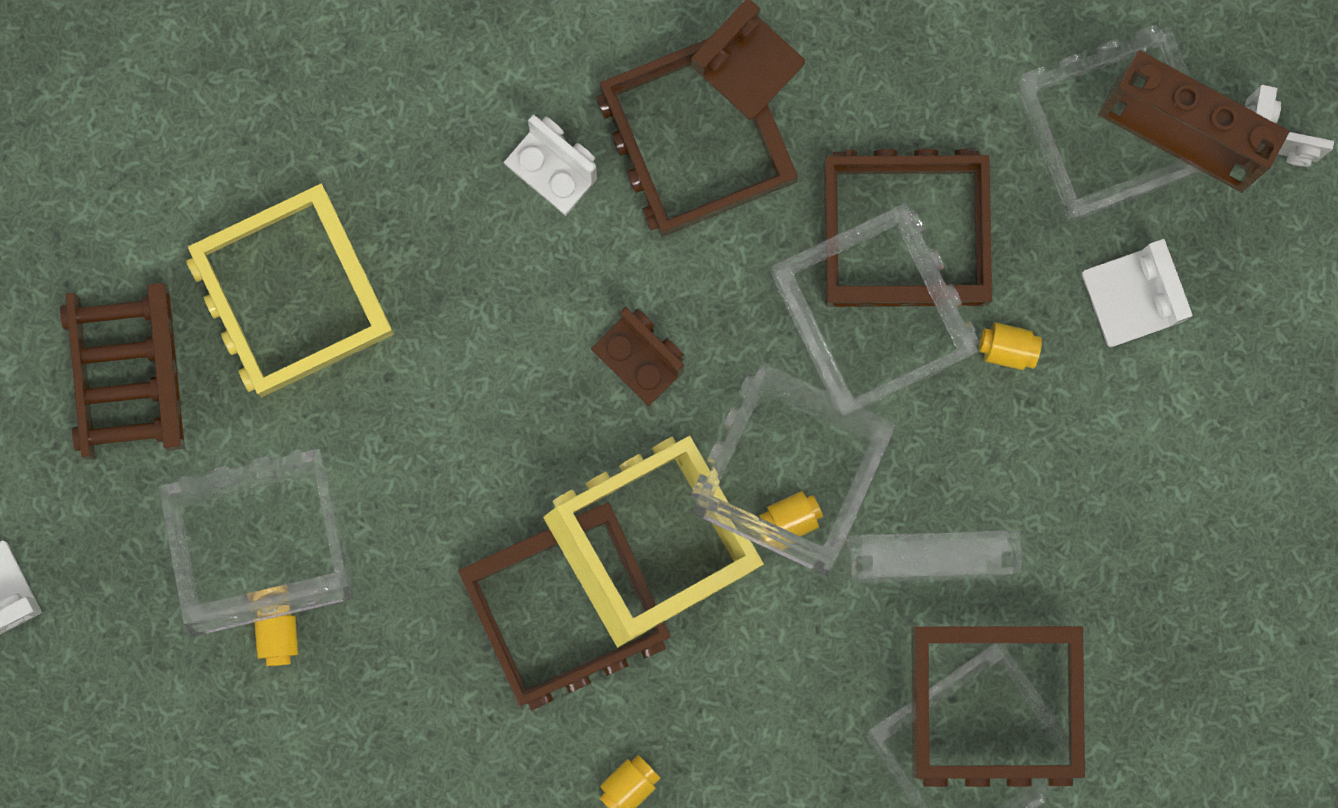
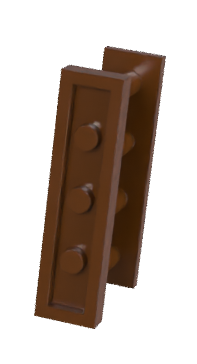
M164 283L148 285V296H143L142 301L81 307L80 297L76 294H65L66 305H61L60 315L62 327L64 330L69 329L78 420V426L72 428V440L75 451H81V457L90 460L95 459L94 445L155 438L157 442H163V448L168 451L185 449L169 287ZM144 317L145 321L151 320L152 336L146 337V341L85 348L83 323ZM148 357L149 361H155L156 377H151L149 382L89 388L86 364ZM152 398L153 402L159 401L160 417L155 418L154 422L92 428L91 404Z

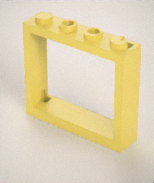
M322 183L188 246L193 258L186 260L195 281L203 280L210 293L203 298L214 319L221 317L227 331L221 333V336L231 356L238 353L244 365V368L238 370L247 391L256 390V393L261 398L394 335ZM314 205L371 327L264 377L207 255Z
M690 436L677 443L674 437L664 440L652 448L654 455L643 460L640 454L630 458L619 465L622 472L611 478L607 472L598 475L585 484L588 490L579 495H576L574 490L566 492L552 501L555 508L543 517L617 648L764 565ZM675 459L734 562L633 618L573 513Z

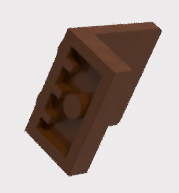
M745 0L692 56L691 67L748 120H753L805 65V59L759 18L760 8L752 0Z
M624 307L619 312L620 320L591 350L649 407L683 374L684 364L682 363V357L684 354L668 338L661 342L653 334L654 324L639 309L632 313L627 307Z

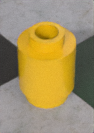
M994 322L991 329L984 328L980 338L979 352L985 353L984 361L1018 370H1024L1025 367L1034 369L1040 356L1042 338L1034 336L1031 330Z
M800 491L768 506L767 512L760 514L759 517L772 545L780 541L786 544L818 529L819 524L817 520L822 518L823 514L814 495L806 498L803 491Z
M291 606L257 609L258 619H254L257 659L266 658V666L291 664L290 656L299 655L296 617L291 616Z
M637 755L632 761L627 759L600 785L605 793L599 798L608 808H637L656 789L654 784L661 778Z

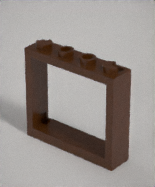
M708 39L600 82L602 94L596 96L604 119L612 117L617 132L612 133L611 136L619 156L627 154L633 167L626 171L635 194L643 191L648 203L647 207L642 208L647 224L651 231L658 228L661 237L797 183L798 179L797 172L770 108L767 105L753 119V122L776 176L668 219L617 95L691 66L692 56Z
M1141 50L1136 53L1117 78L1097 114L1241 193L1271 168L1290 133L1289 130ZM1138 77L1146 81L1142 89L1133 84ZM1118 101L1126 105L1121 116L1111 111ZM1234 165L1244 169L1245 174L1241 181L1230 176Z
M881 149L873 151V156H857V151L855 150L833 152V156H826L824 161L826 307L989 306L992 302L989 155H979V151L958 149L955 150V155L938 156V150L919 149L914 151V156H898L897 150ZM974 173L976 285L839 286L837 174Z
M607 502L576 516L584 533L601 525H606L644 611L646 612L655 607L654 599L610 503ZM550 529L458 570L519 707L528 704L531 711L554 701L551 693L566 686L568 693H572L591 684L588 676L603 669L606 676H609L628 667L629 665L626 660L628 657L641 652L643 658L646 659L665 650L666 646L663 641L671 638L665 623L662 622L653 628L654 632L527 690L478 582L558 546L559 544Z
M1083 626L911 627L913 778L923 779L924 787H948V779H965V786L989 787L990 779H1006L1007 786L1028 787L1032 786V778H1048V786H1073V778H1085ZM1068 643L1069 765H930L929 644Z

